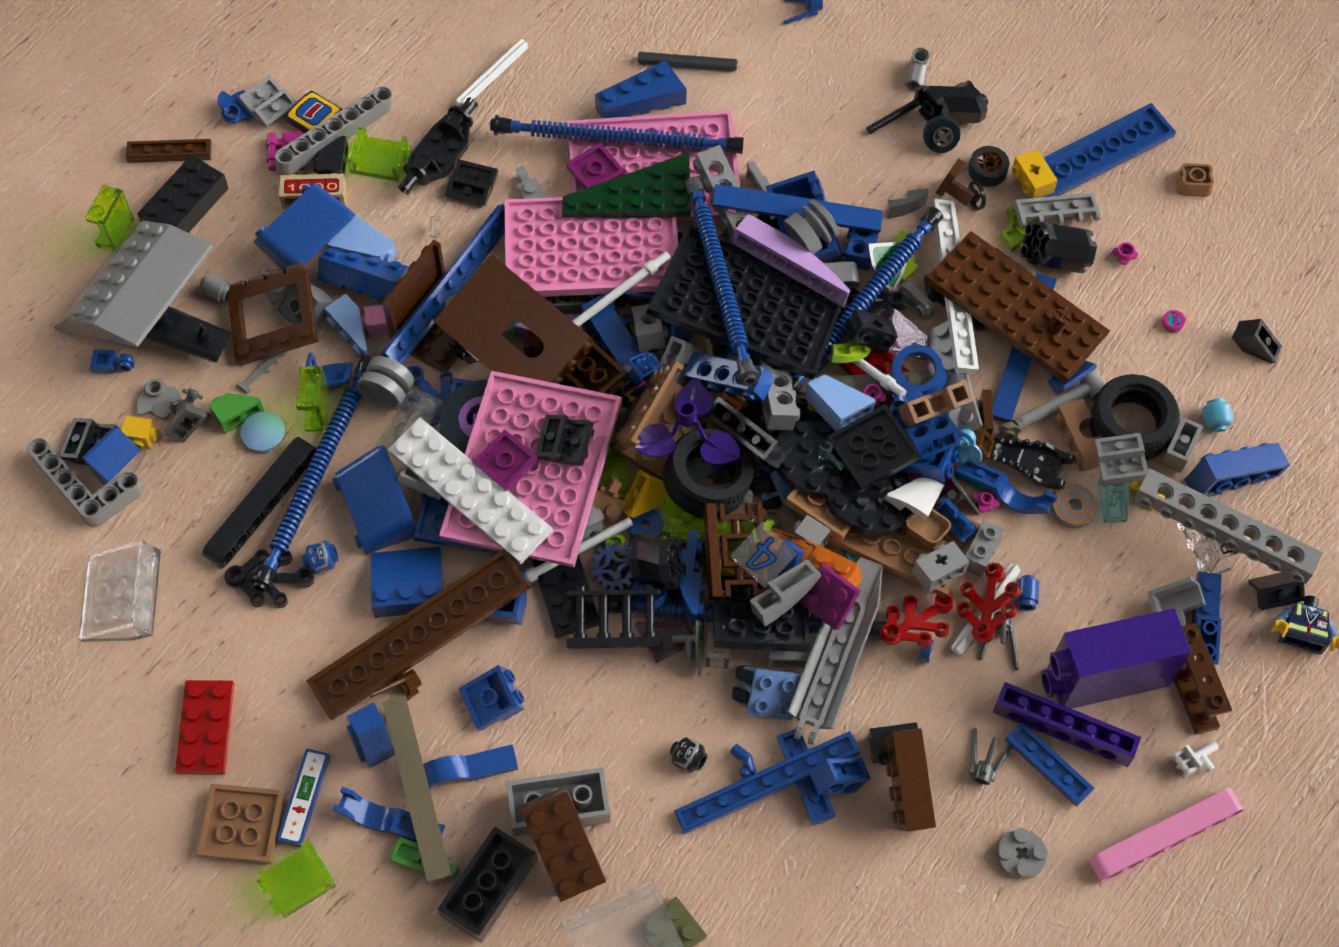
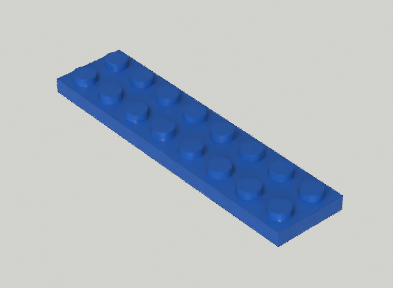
M1150 103L1044 157V160L1058 181L1054 193L1043 197L1060 196L1173 138L1176 131L1155 106Z

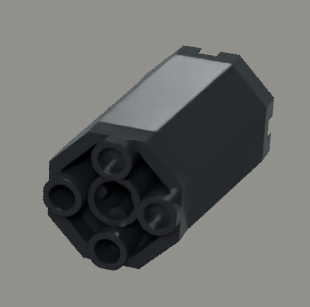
M968 80L960 82L956 86L922 85L916 89L914 96L915 103H919L921 106L919 113L927 122L936 116L945 115L951 117L956 122L980 123L986 118L988 110L986 105L989 103L986 95L981 94L974 87L973 83Z
M1035 220L1025 228L1021 255L1026 257L1028 263L1037 266L1084 273L1086 267H1091L1094 264L1097 244L1091 239V236H1094L1093 231Z
M643 533L633 534L628 542V547H633V553H628L631 576L633 579H637L636 583H648L668 590L678 589L681 585L682 577L686 576V566L684 562H681L680 557L682 553L681 542L674 541L673 538L662 539Z

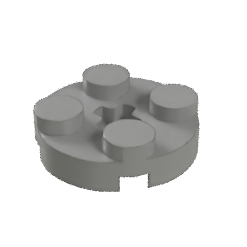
M1018 828L1007 833L998 844V864L1002 871L1012 878H1033L1041 872L1046 863L1048 851L1043 841L1036 834L1024 828ZM1016 850H1025L1028 859L1021 858L1019 860L1016 857L1018 854Z

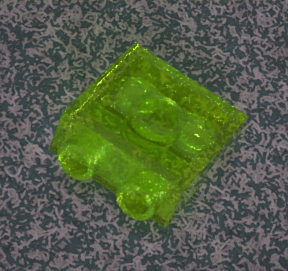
M667 495L665 498L663 539L688 540L689 530L698 531V540H705L704 519L686 513Z

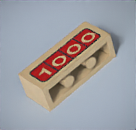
M344 174L280 175L279 198L282 208L291 206L302 195L300 191L308 183L311 185L314 183L318 184L346 206Z

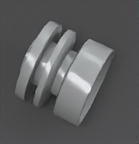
M813 198L808 202V207L806 205L801 207L804 218L795 212L784 220L783 224L790 237L814 255L822 249L819 238L829 243L832 241L831 236L836 238L840 235V230L829 211Z

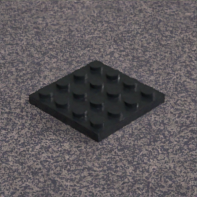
M721 576L722 590L723 582L725 580H735V577ZM744 577L745 580H746V579H757V580H758V578ZM751 586L730 587L731 597L729 599L720 598L719 600H713L714 648L809 652L808 609L800 604L802 598L792 608L767 626H764L752 612L750 600L753 599L751 598Z

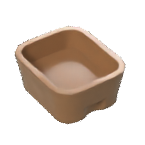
M1184 163L1175 176L1177 192L1184 196H1210L1214 183L1212 166L1209 164Z
M933 508L929 516L924 520L913 512L906 520V533L928 549L935 548L951 528V522Z

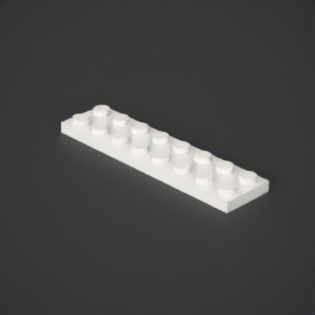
M421 417L388 449L395 458L502 549L506 550L520 564L552 533L553 529L508 490L505 491L479 469L471 459Z

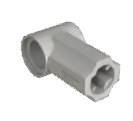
M919 47L912 52L905 86L909 90L916 91L917 88L923 85L930 58V53L925 48Z

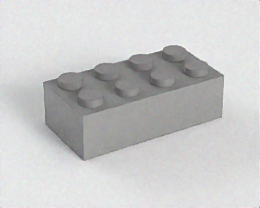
M603 767L506 781L514 837L531 835L521 813V805L564 786H567L584 827L611 823Z

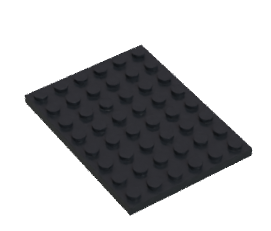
M688 224L648 306L646 314L731 348L698 228ZM718 236L749 343L746 353L813 380L842 306L731 243L732 241Z

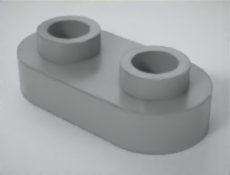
M905 282L899 287V291L908 297L909 305L918 316L928 318L935 312L933 302L912 283Z

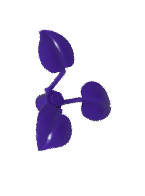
M697 378L687 384L675 400V409L679 418L675 419L672 432L663 424H651L642 430L638 437L640 443L634 446L638 452L649 457L659 458L667 456L676 447V442L672 437L675 436L679 425L681 424L685 427L696 425L703 441H705L700 448V454L704 461L711 465H723L733 462L740 457L738 444L726 432L714 431L709 439L706 437L697 416L707 414L711 410L713 400L710 393Z

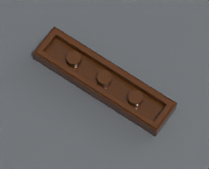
M211 139L127 141L126 160L127 163L186 161L190 155L199 160H211L212 141Z

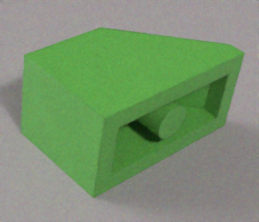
M226 393L223 396L216 397L208 404L212 415L225 434L242 425L252 414L264 412L258 397Z

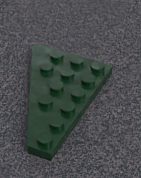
M689 153L563 196L562 218L691 217L690 195L685 185L686 181L690 178Z

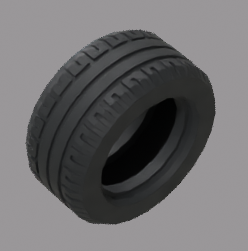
M1127 374L1110 380L1099 391L1090 412L1092 418L1089 425L1093 437L1101 436L1102 438L1135 434L1119 426L1112 414L1114 406L1133 402L1144 406L1155 418L1157 428L1146 434H1141L1145 449L1146 461L1157 457L1169 445L1179 424L1180 413L1174 395L1162 383L1144 375Z
M710 428L703 429L708 439L714 431H721ZM698 429L686 433V435H683L676 441V447L669 454L664 467L663 481L671 500L683 511L703 518V507L708 503L724 504L725 515L735 511L741 505L753 481L754 466L749 452L735 437L733 439L738 444L740 457L733 462L723 464L729 473L731 484L723 489L715 490L701 487L687 473L686 463L694 458H702L700 448L705 441H703Z

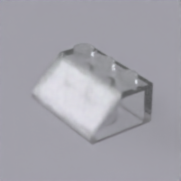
M410 390L375 446L385 445L388 454L392 455L388 449L420 417L437 430L440 425L444 401L426 392Z

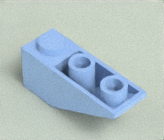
M344 294L325 308L327 315L325 320L332 329L336 328L339 331L338 334L345 343L349 342L352 345L351 348L357 357L368 355L359 307L347 294Z

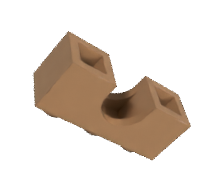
M963 380L932 394L909 401L897 408L905 427L908 428L974 401L966 380Z
M1084 399L1059 405L1054 415L1055 424L1058 428H1061L1063 441L1066 446H1069L1072 454L1075 455L1073 463L1078 465L1080 472L1099 467L1095 439L1102 438L1101 436L1087 438L1080 432L1081 429L1089 426L1092 418Z

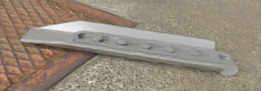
M862 557L856 562L859 564L863 579L857 586L861 592L839 630L835 631L824 621L822 622L788 713L799 721L794 735L795 739L799 740L802 736L805 724L814 726L808 737V744L811 745L814 744L819 729H834L880 605L883 565Z

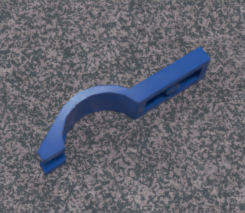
M966 460L965 463L960 464L955 470L954 477L995 494L1004 506L1014 512L1021 514H1047L1050 504L1055 503L1057 500L1056 495L1047 491L1037 497L1020 493L1009 482L1007 474L981 463L976 465L970 460Z
M512 744L467 756L451 755L440 757L424 763L429 788L451 780L474 781L518 770V765Z
M345 787L341 788L340 793L343 796L339 806L334 805V812L366 828L391 833L417 843L410 812L400 808H388L377 805L362 798L353 790ZM439 823L442 835L445 825Z

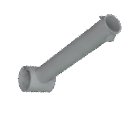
M1092 371L1080 380V386L1012 419V422L1022 430L1056 413L1059 405L1083 399L1087 396L1095 400L1101 388L1106 384L1096 371Z

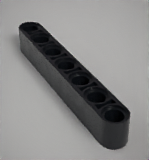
M296 437L203 548L202 556L221 568L227 566L305 472L317 447L300 437Z

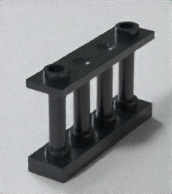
M643 585V590L587 591L585 586L573 587V591H567V596L576 597V634H573V638H567V648L664 647V638L657 637L655 632L654 596H663V591L657 589V585ZM622 596V633H620V637H611V633H608V597ZM631 596H645V633H643V637H634V633H631ZM585 597H599V633H597V638H588V634H585Z

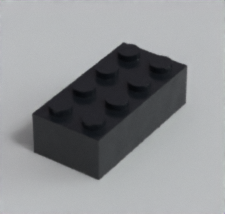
M190 155L137 213L140 222L150 221L170 224L189 233L229 189L225 175Z
M494 827L437 908L440 917L481 943L537 862L536 852L497 827Z

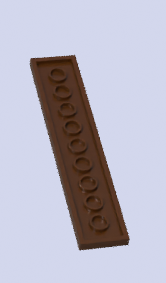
M503 549L306 681L328 718L332 721L367 698L371 692L385 686L531 587L507 551Z

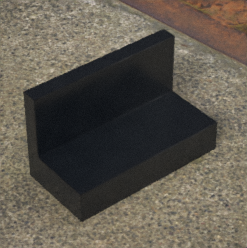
M1282 572L1248 580L1249 585L1257 590L1258 608L1261 610L1302 602L1305 599L1304 583L1296 582Z

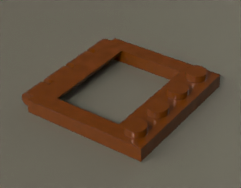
M302 262L287 266V272L285 268H281L267 273V277L265 274L250 278L248 279V284L244 280L230 285L231 291L227 292L235 361L239 366L319 342L309 270L304 268ZM297 282L302 322L247 339L242 300Z

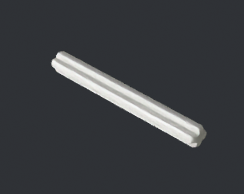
M523 39L518 40L455 99L456 106L461 107L468 97H471V102L472 99L478 96L528 49L527 42Z
M1010 563L1007 566L1005 578L997 583L995 599L1005 592V586L1008 583L1014 582L1021 571L1018 565ZM977 609L974 615L981 620L982 612ZM969 622L950 647L952 652L959 656L964 653L974 639L972 636L973 627Z

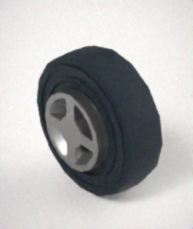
M945 115L936 116L926 123L923 130V139L931 151L946 153L957 146L960 140V129L957 122L951 117Z

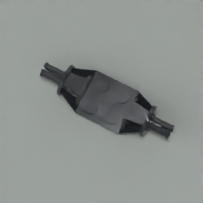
M468 97L461 107L451 106L448 109V113L433 125L411 153L408 162L403 166L407 176L398 185L402 193L405 192L406 195H409L416 184L426 185L429 181L447 177L457 164V160L469 148L470 128L473 126V120L470 115L478 107L475 99H472L470 102L471 97ZM425 168H428V169H430L431 171H429V172L426 173V172L424 171V169H425Z

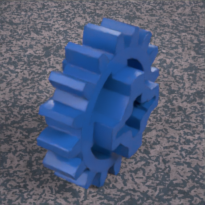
M615 542L614 547L610 543H606L607 549L605 550L599 547V556L594 554L592 556L596 559V563H590V566L595 568L591 576H598L595 583L598 585L603 583L602 588L604 590H607L609 586H611V590H617V587L620 590H625L624 585L626 584L632 587L631 571L629 570L626 577H624V574L630 568L628 553H633V549L628 551L629 547L627 544L620 548L619 542ZM616 552L625 554L627 558H618ZM607 557L604 565L601 566L603 559ZM614 562L620 565L617 567V572L611 569L614 567ZM604 576H613L615 582L607 581Z

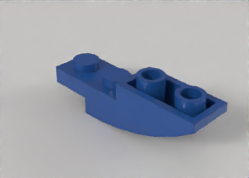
M689 530L687 550H682L680 555L681 562H684L686 566V576L682 577L681 585L678 587V594L688 619L692 625H695L698 616H703L704 603L700 602V596H705L706 582H702V573H699L700 561L695 560L696 554H701L702 541L698 540V531Z
M1197 572L1196 581L1200 583L1206 605L1192 610V624L1197 623L1213 664L1218 665L1221 635V618H1219L1222 574Z

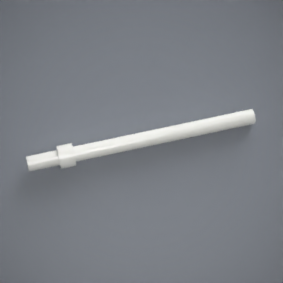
M665 251L653 261L649 260L646 262L641 270L572 322L578 327L646 276L653 275L658 271V267L671 258L668 252Z
M863 359L853 362L879 381L880 385L887 391L891 390L900 396L906 395L907 391L898 385L891 376L884 375Z
M628 517L583 541L578 555L633 525L631 519ZM544 562L535 568L530 567L526 569L524 573H526L527 582L532 583L538 579V576L559 564Z

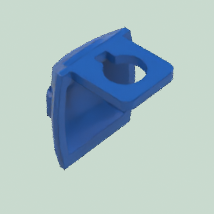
M308 354L306 368L312 382V387L335 389L349 383L353 362L335 363L318 367L314 354Z

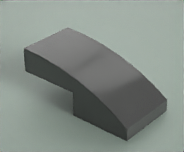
M928 188L907 191L906 198L888 200L886 209L887 219L904 216L924 206L927 202Z

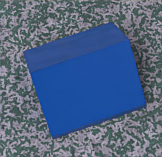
M114 426L82 458L99 482L105 485L141 450L118 427Z

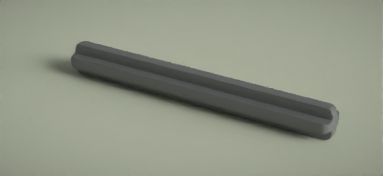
M641 51L638 53L639 64L657 65L666 61L669 66L736 71L738 64L737 59Z

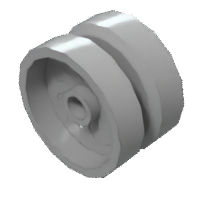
M375 356L366 367V372L362 374L357 382V389L372 404L386 410H398L405 400V394L410 391L414 384V377L407 368L388 357Z

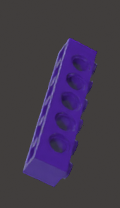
M1004 682L992 711L1017 723L1023 722L1027 727L1125 767H1128L1134 759L1141 740L1140 736L1007 682Z

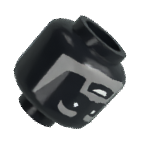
M688 737L681 739L679 742L675 741L670 749L673 765L688 773L701 770L707 760L705 747Z

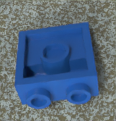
M956 446L917 461L899 472L921 474L922 478H929L944 483L946 478L952 477L953 463L959 462L960 451Z
M497 665L459 688L477 730L481 731L500 719L505 721L524 710L522 705L525 702L524 696L519 689H515L513 682L516 679L510 669Z

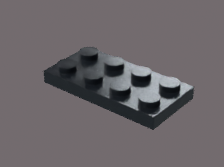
M579 555L577 556L574 568L558 565L538 576L539 586L556 638L576 633V597L567 596V591H573V587L585 586L587 591H590ZM532 560L534 568L544 563L543 561ZM585 597L586 630L599 626V616L592 597Z

